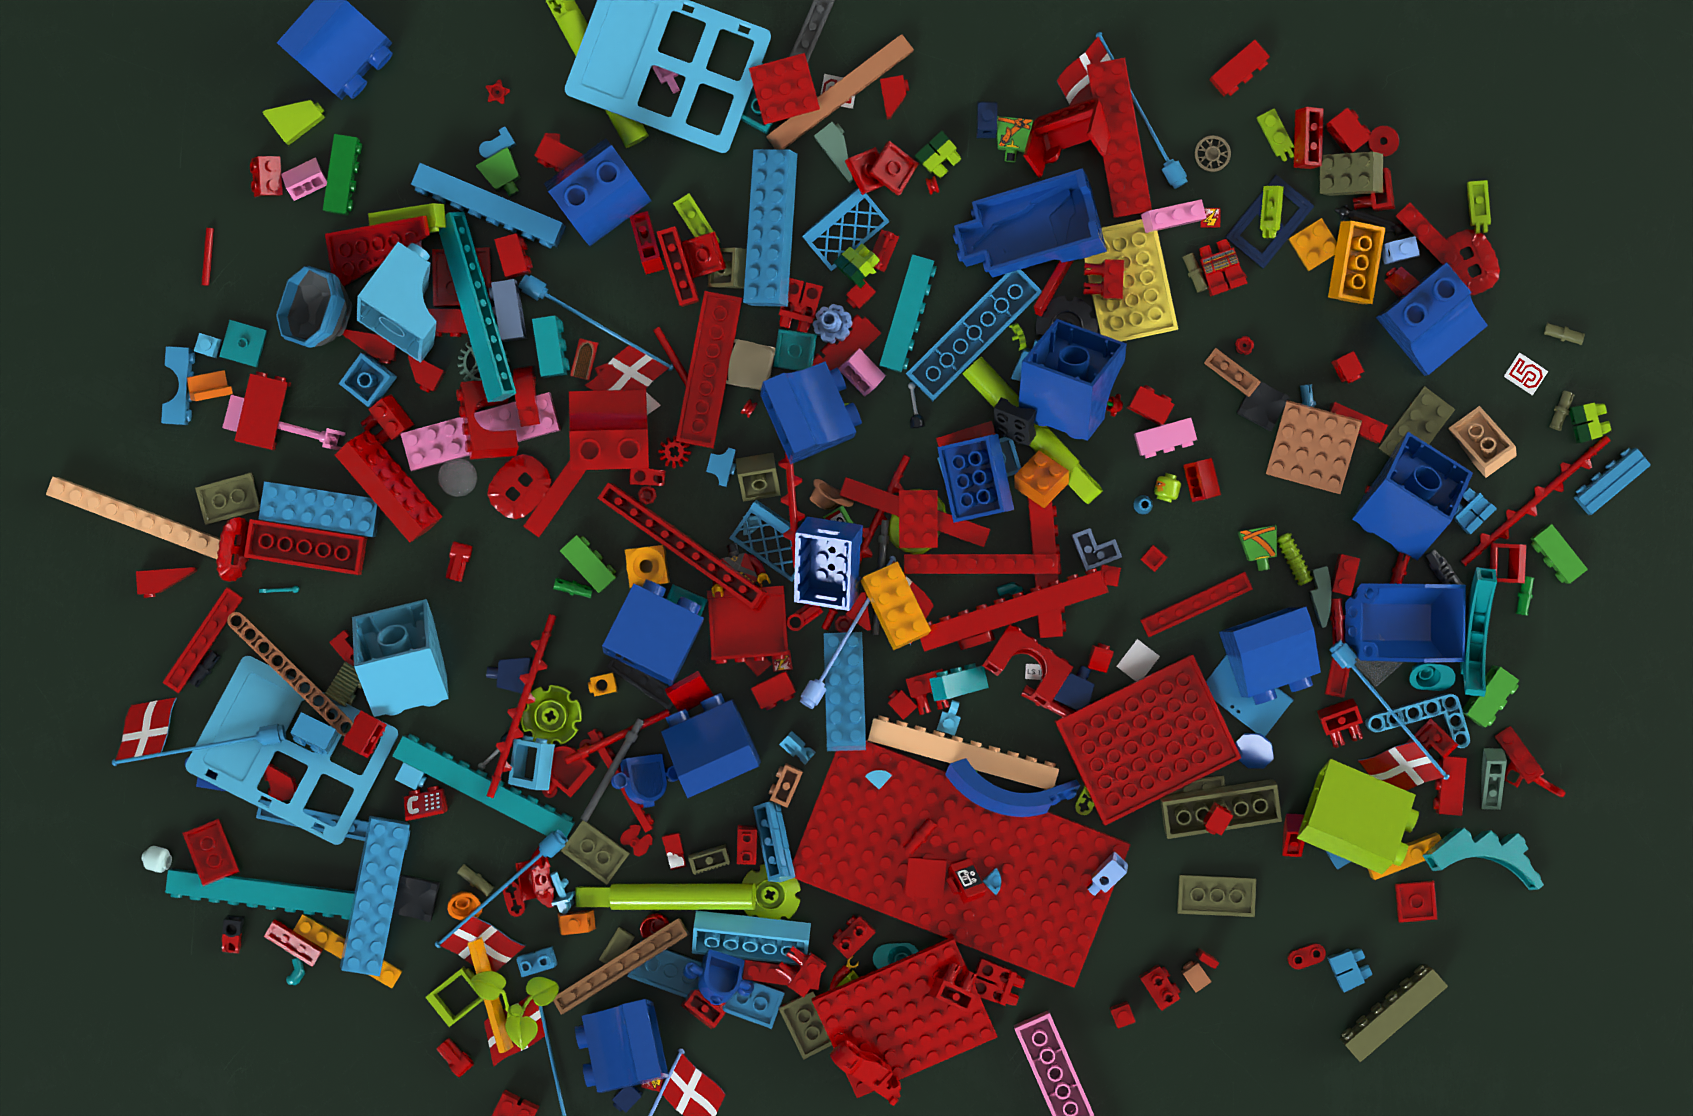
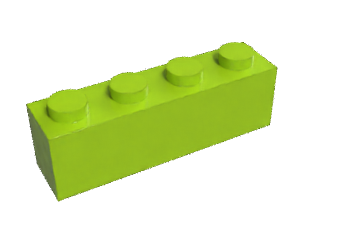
M432 203L368 213L369 226L427 216L429 233L439 232V228L446 227L444 204Z

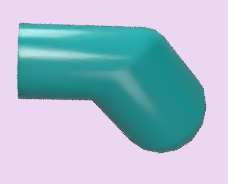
M294 958L292 959L294 970L286 978L289 985H297L305 975L302 960Z

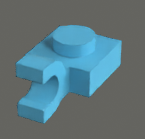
M952 700L949 711H942L937 730L955 736L961 718L956 715L959 707L958 701Z
M792 731L779 744L792 757L797 755L804 764L816 753L811 748H804L805 743Z

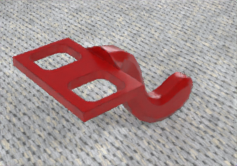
M1511 761L1505 771L1504 780L1518 788L1523 779L1521 774L1515 783L1507 780L1511 770L1519 773ZM1542 777L1534 780L1535 783L1559 797H1564L1566 794L1563 789Z

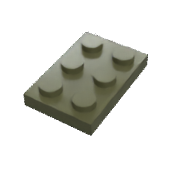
M252 473L195 488L205 525L260 511L261 504Z
M584 820L567 841L565 847L561 849V852L606 885L630 854Z
M812 990L807 992L804 998L799 996L778 1007L803 1060L832 1045L812 1003L811 998L816 997Z

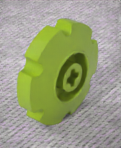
M550 685L548 691L543 690L542 687L532 691L531 694L536 701L527 704V709L523 712L521 725L524 732L531 731L534 738L533 741H536V738L547 739V743L550 744L558 741L562 745L572 739L578 732L575 723L582 721V709L578 699L571 700V691L558 685ZM553 711V715L556 716V718H553L550 721L549 716H547L546 714Z
M765 863L760 865V871L751 869L742 881V883H754L756 887L755 909L744 910L750 917L756 915L759 918L781 920V917L785 916L789 919L796 912L801 899L796 896V893L801 890L799 881L792 878L784 882H769ZM768 890L775 892L773 898L766 896Z

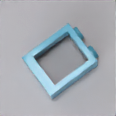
M532 736L514 739L511 757L512 770L509 773L508 784L533 790H549L555 744L547 743V739L536 738V741H533L534 738ZM529 746L537 748L533 779L525 778Z

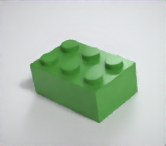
M1493 665L1485 676V697L1471 695L1462 708L1463 715L1479 726L1487 727V725H1492L1496 719V716H1494L1496 712L1505 707L1507 704L1506 698L1517 690L1519 679L1502 667Z

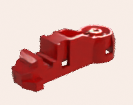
M848 1040L839 1043L833 1049L830 1057L841 1070L856 1077L887 1099L891 1105L894 1106L898 1102V1099L901 1097L899 1092L901 1084L897 1076L890 1079L893 1072L888 1063L886 1064L874 1053L860 1050L854 1043Z

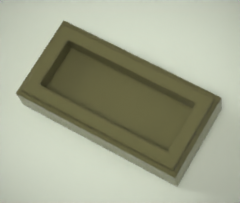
M619 927L599 960L607 964L626 952L635 936Z

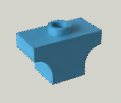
M728 448L722 455L712 453L710 455L706 472L715 474L721 486L727 487L730 474L734 475L736 464L733 463L736 454L735 449Z

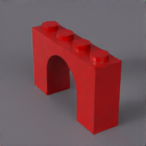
M482 381L461 382L459 389L456 390L457 401L461 403L459 415L464 420L462 432L467 438L465 450L469 452L470 459L516 456L519 448L516 430H486L478 424L474 415L482 407L505 405L508 403L509 398L503 401L488 402Z
M1009 624L982 666L998 676L1012 656L1016 654L1032 656L1039 663L1042 676L1030 698L1046 709L1070 674L1073 666L1066 659L1056 656L1051 649L1038 644L1035 638L1028 637L1022 633V630L1017 626Z

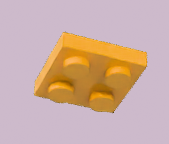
M1322 218L1288 239L1308 271L1334 256L1336 252L1337 242Z

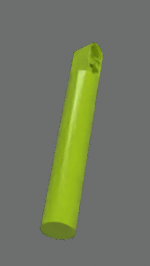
M546 0L575 56H577L588 26L575 0ZM605 110L626 148L643 141L649 136L642 123Z
M982 356L963 373L966 379L993 407L996 406L1001 397L1007 399L1012 405L1019 407V396ZM1034 423L1036 436L1029 446L1036 453L1041 451L1069 470L1068 485L1085 503H1091L1103 492L1100 485L1079 464L1080 461L1047 426H1039Z
M754 883L611 884V887H575V907H610L611 910H754L756 906V887Z

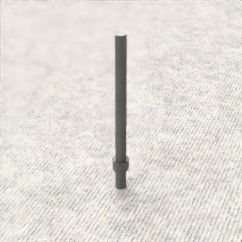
M889 520L881 521V532L878 535L879 554L877 570L885 567L887 544H889L890 536H888ZM873 610L871 634L879 635L880 621Z
M637 718L631 731L628 730L623 745L582 814V820L587 822L631 744L637 740V734L644 723L643 720Z

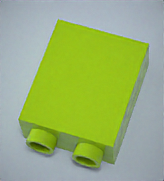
M1330 759L1318 773L1297 839L1383 874L1392 864L1400 866L1405 859L1408 845L1402 843L1401 840L1404 831L1411 833L1417 822L1419 811L1412 809L1416 795Z

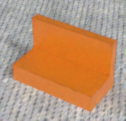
M225 370L186 377L192 401L233 394L232 387L227 385Z

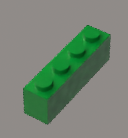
M334 134L323 211L349 215V211L353 209L351 196L352 192L356 190L354 176L359 170L357 156L362 151V143H360V139L357 137Z

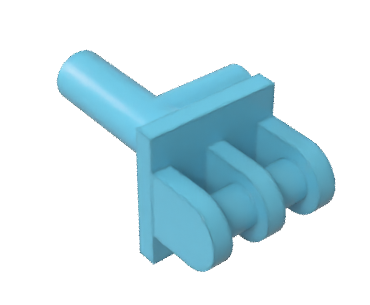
M552 872L550 876L558 896L551 904L552 906L557 905L559 912L566 914L574 904L573 896L575 891L565 893L564 889L569 884V881L566 878L560 880L558 873Z

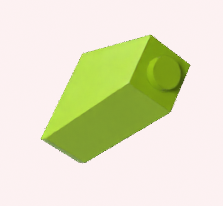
M311 100L272 108L262 112L288 145L325 118L322 114L324 112L322 106L318 102L314 103Z

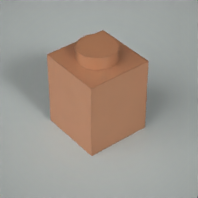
M1190 961L1183 966L1181 972L1195 992L1211 983V980L1197 961Z

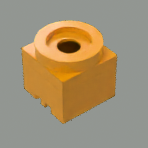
M664 545L625 550L630 588H632L633 584L640 587L643 586L646 579L657 584L670 583L666 548Z

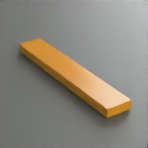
M482 937L468 942L476 974L492 971ZM498 997L495 1000L484 999L499 1053H504L514 1046L505 1029L506 1019L500 998Z

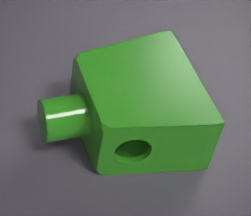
M508 147L476 165L496 191L504 188L509 197L519 192L514 182L520 179V175Z

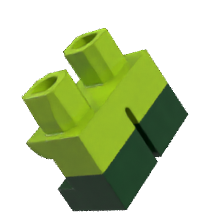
M943 131L939 132L929 144H926L915 155V158L930 173L933 172L940 179L948 172L942 165L946 159L953 166L961 160L956 152L957 148Z
M861 243L855 250L849 247L833 263L861 289L865 284L863 279L869 273H876L873 267L880 260Z
M1590 403L1569 408L1572 425L1590 421V423L1573 426L1576 443L1602 437L1603 434L1611 431L1609 421L1600 423L1598 415L1607 413L1605 404Z

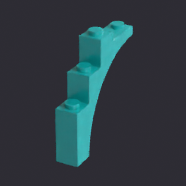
M1476 567L1467 599L1468 617L1465 624V662H1460L1461 674H1463L1465 695L1485 697L1486 644L1491 606L1497 584L1496 569Z
M1456 828L1422 855L1432 871L1443 870L1450 864L1465 858L1477 857L1492 860L1508 868L1517 875L1528 890H1538L1544 885L1540 875L1531 866L1529 858L1523 854L1528 850V847L1525 844V839L1519 833L1508 834L1499 841L1498 836L1492 830L1482 831L1472 839V835L1468 830Z

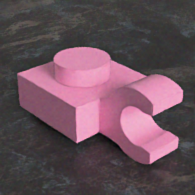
M652 66L661 84L667 82L673 94L680 91L674 80V77L678 76V74L658 66Z

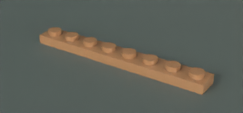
M678 918L557 994L553 1002L562 1015L690 934L681 919Z

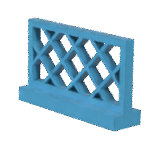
M857 187L805 231L801 237L809 244L829 270L832 271L837 266L835 264L831 265L827 261V252H838V257L841 253L845 252L841 250L842 239L853 240L852 248L855 250L861 243L864 244L890 221L867 194L862 195ZM864 198L869 203V212L858 211V204ZM847 212L855 213L854 224L843 223L844 215ZM858 213L868 214V225H857ZM871 214L879 215L883 222L878 226H870ZM832 225H840L839 237L829 236V228ZM843 226H854L853 238L842 237ZM856 227H866L867 236L863 239L856 238ZM818 237L826 238L825 249L816 248L812 242ZM828 238L839 239L838 250L828 249Z
M755 500L729 539L791 582L795 579V572L791 576L784 568V564L793 563V560L783 561L781 552L789 550L791 547L781 548L779 538L783 537V533L790 529V522L758 500ZM751 513L758 517L760 525L749 526L748 517ZM772 526L775 536L765 537L763 527ZM760 527L762 538L752 539L750 529ZM747 530L749 540L741 541L735 536L739 531ZM776 538L778 549L767 550L766 540ZM763 540L765 551H755L752 542ZM779 552L780 562H771L768 553Z

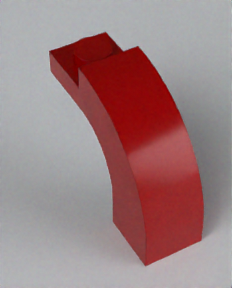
M534 365L514 368L513 382L516 389L515 400L520 426L540 424L535 390L537 382Z

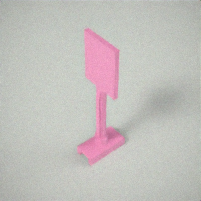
M234 395L230 396L222 428L237 432L244 398ZM280 421L277 428L318 439L323 443L322 447L338 451L342 448L337 446L339 435L345 436L346 434L345 432L329 428L326 431L318 432Z

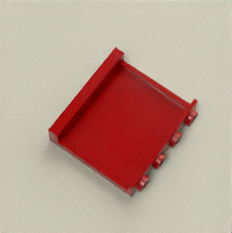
M784 586L760 587L767 592V595L757 609L751 608L726 589L723 590V597H721V592L719 591L715 592V597L712 596V590L707 591L712 661H716V664L727 663V660L735 659V663L746 662V658H754V661H766L765 657H773V660H784L785 656H789Z

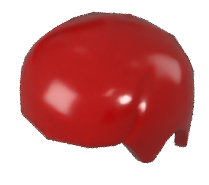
M649 914L641 923V935L643 938H648L670 923L662 914Z

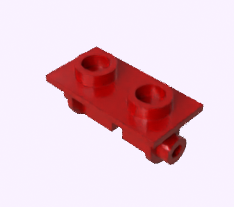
M881 229L872 251L880 261L873 268L885 272L899 236Z

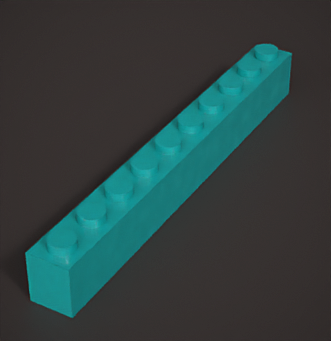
M449 212L445 215L446 227L439 228L440 238L487 401H503L515 395L516 389L465 213Z
M412 734L402 736L393 754L394 758L546 836L556 830H560L566 838L569 836L575 824L572 821L573 817L566 813L561 815L555 812L556 809L548 804H545V806L539 804L537 798L531 795L526 797L521 794V790L513 786L511 788L504 786L505 782L502 780L499 781L494 798L488 797L486 795L492 779L487 777L486 772L480 769L475 771L469 768V763L463 760L458 762L453 759V755L445 751L443 753L436 751L437 747L427 742L426 744L419 742V738Z
M171 868L167 874L165 893L171 894L170 897L182 898V895L190 896L189 899L191 900L209 898L208 901L220 903V900L228 901L227 904L239 905V902L247 903V907L257 908L258 905L266 906L265 909L277 910V907L285 908L284 911L286 912L303 910V913L308 915H315V912L323 913L322 916L325 917L342 915V919L349 920L355 891L238 876H227L203 886L197 871Z

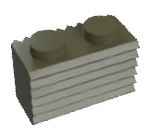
M344 662L325 692L326 696L344 707L348 704L351 706L356 699V690L358 688L362 689L355 667Z
M726 844L688 856L692 872L695 875L696 873L699 874L700 872L703 873V871L711 870V868L729 865L731 861Z

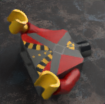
M737 543L726 545L728 557L721 558L722 561L750 581H758L761 587H763L762 581L767 580L769 584L771 583L763 564L754 555L748 554V552L740 554ZM713 581L712 596L715 597V592L719 591L721 592V597H723V590L725 588Z

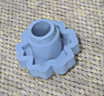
M835 304L830 305L829 309L822 307L816 313L817 320L813 322L814 332L821 336L824 342L831 344L835 343L836 340L843 341L849 336L850 331L848 328L853 325L851 315L845 312L842 306Z

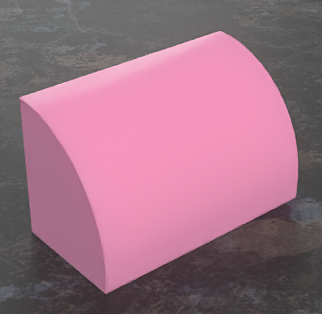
M316 157L281 174L285 187L294 201L327 185V179Z
M860 348L839 367L840 372L864 397L874 390L886 376Z

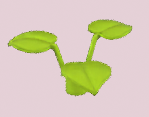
M485 971L476 974L470 980L477 994L485 1000H495L500 996V993L502 994L505 1011L508 1012L505 1024L506 1032L510 1039L522 1050L535 1038L538 1031L537 1023L528 1016L523 1017L525 1008L532 999L538 1006L548 1005L556 998L559 991V986L555 981L544 977H535L527 983L526 992L530 997H528L522 1007L518 1004L509 1006L506 993L503 990L506 980L501 974Z

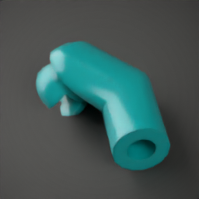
M1014 582L996 587L999 596L1007 593L1014 595L1023 592L1025 595L1023 587Z

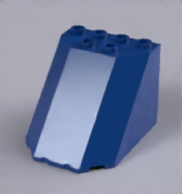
M1361 583L1353 597H1349L1345 602V642L1355 650L1360 661L1465 662L1466 585Z

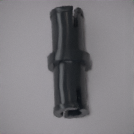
M211 650L204 661L198 664V669L188 681L198 688L205 677L212 673L211 669L221 656Z

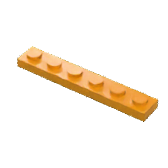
M302 914L293 931L341 959L345 937L306 914ZM383 960L380 976H369L393 988L402 970Z

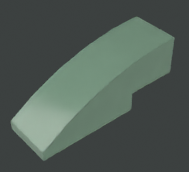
M1327 566L1310 570L1315 589L1309 590V595L1319 627L1321 628L1326 627L1331 608L1332 590Z

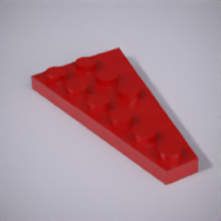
M427 216L325 234L331 273L339 278L344 287L380 266L397 242L408 247L410 243L416 244L429 236Z

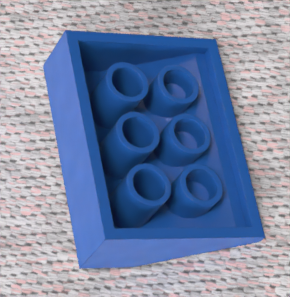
M998 434L937 447L953 523L1014 510Z

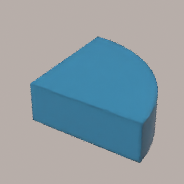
M995 868L982 881L997 895L1001 887V875L998 869Z

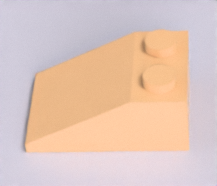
M1480 406L1449 427L1452 435L1485 478L1517 456L1516 446Z

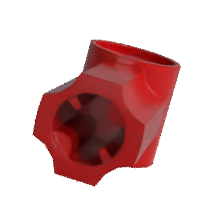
M456 541L453 542L445 578L462 582L473 546Z
M806 604L787 618V627L792 631H798L821 615L823 611L820 606ZM792 617L800 619L801 624L798 628H793L790 625Z
M450 1038L446 1039L436 1048L449 1063L448 1066L452 1072L459 1078L474 1066L472 1059L465 1052H462Z

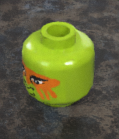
M1166 473L1165 476L1157 478L1154 488V494L1157 495V499L1172 502V500L1178 498L1181 482L1176 480L1177 476Z

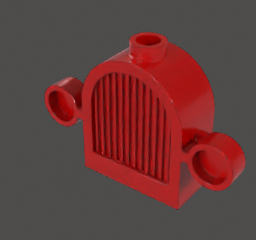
M582 740L580 742L579 748L585 746L586 748L592 745V740ZM568 745L555 747L550 777L552 782H550L549 790H542L543 795L547 798H552L557 794L559 787L569 797H572L597 766L587 758L583 760L580 758L567 765L564 757L577 752V749Z

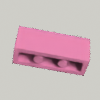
M1201 199L1151 210L1141 214L1145 233L1199 222L1206 218Z
M1191 418L1134 434L1140 456L1145 455V458L1156 456V451L1163 450L1164 453L1174 451V446L1182 444V448L1194 445L1193 441L1197 440Z

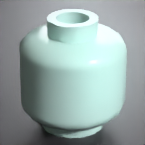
M151 846L143 852L142 861L146 869L162 873L171 866L172 856L165 848Z

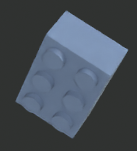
M515 279L492 282L489 294L490 299H493L495 304L492 310L498 323L497 327L501 341L510 342L527 339L518 282Z

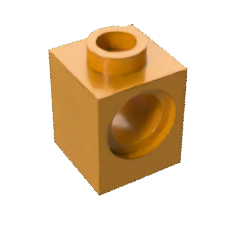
M614 672L591 677V682H588L589 691L594 694V697L618 691ZM600 679L607 682L605 690H600L597 686V682Z

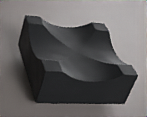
M1260 381L1261 383L1251 396H1245L1236 413L1266 430L1272 431L1285 407L1286 401L1290 397Z
M1001 397L994 407V433L1029 446L1036 436L1034 429L1036 410L1016 407L1007 399Z
M401 875L392 914L430 922L433 917L440 883Z

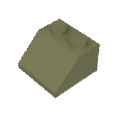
M720 248L726 268L708 274V287L744 288L747 249Z
M774 453L736 459L743 502L781 496Z

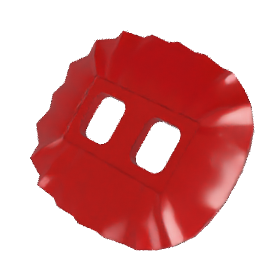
M1466 229L1448 237L1447 241L1459 253L1461 249L1470 247L1474 254L1472 258L1461 261L1453 269L1472 292L1471 295H1476L1492 288L1499 279L1500 267L1495 251L1485 235L1475 233V230ZM1478 264L1481 274L1474 278L1470 277L1468 267Z
M522 454L513 457L499 469L489 484L487 495L491 505L498 512L502 513L505 517L519 519L529 514L541 502L550 489L551 477L541 462L533 456ZM524 472L533 479L528 487H525L518 480ZM510 487H514L520 492V496L515 501L506 496V492Z
M232 518L223 526L216 562L219 576L224 581H236L237 578L242 577V572L246 570L245 563L249 558L244 557L249 523L246 522L245 518ZM237 535L236 546H234L235 536ZM235 554V555H234V562H233V565H232V564H231L232 555Z

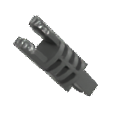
M1435 549L1426 555L1431 563L1429 564L1430 568L1434 571L1441 584H1450L1449 581H1452L1453 584L1463 585L1444 556L1441 557Z

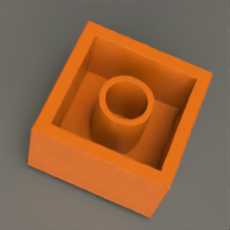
M1038 451L1014 475V488L1043 508L1069 483V470L1041 451Z

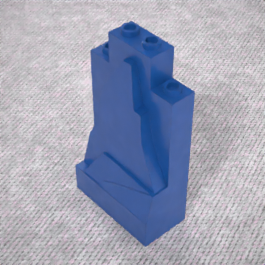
M1083 168L973 201V209H971L973 220L954 226L955 233H953L955 244L959 246V250H957L959 261H963L966 267L983 262L985 272H989L992 278L1054 259L1060 260L1063 263L1107 252L1091 183Z

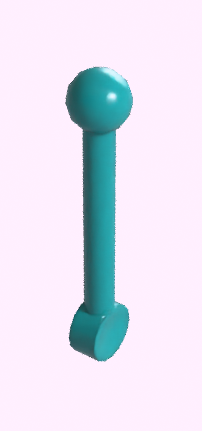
M296 585L292 588L259 589V593L289 591L297 593L299 591V587Z

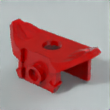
M539 846L530 860L516 863L517 872L540 853ZM541 856L518 877L521 901L537 898L546 907H554L551 904L554 900V888H552L549 869L551 866L548 857Z

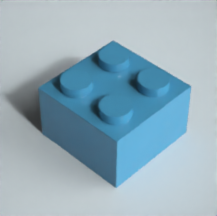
M360 353L339 384L367 407H372L385 395L397 376L369 354Z
M302 712L290 732L293 740H295L294 742L304 747L308 744L311 746L312 751L320 755L323 752L329 753L338 736L335 728Z

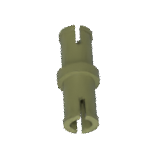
M1190 253L1182 258L1189 271L1188 276L1192 278L1197 293L1209 287L1202 275L1203 270L1199 267L1194 256L1195 254Z
M1549 323L1546 324L1544 335L1559 338L1562 342L1566 340L1582 345L1585 333L1570 330L1566 326L1563 328Z
M1568 391L1562 392L1558 406L1554 408L1555 414L1549 425L1552 429L1561 431L1566 415L1570 413L1569 407L1575 396L1573 393Z
M465 864L457 872L458 875L470 883L472 888L476 887L487 897L494 889V886L484 880L480 873L476 874Z

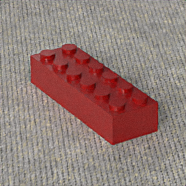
M369 430L348 441L335 454L337 459L409 542L414 541L429 531L442 518L437 508L430 503L425 494L418 489L412 479L406 475L400 465L394 461L388 454V451L382 447Z
M250 519L244 557L362 575L367 537Z

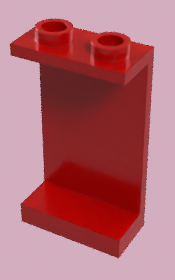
M256 371V375L250 374L234 441L275 450L277 443L274 441L287 386L290 387L291 383L286 382V378L275 376L274 379L267 378L268 374Z

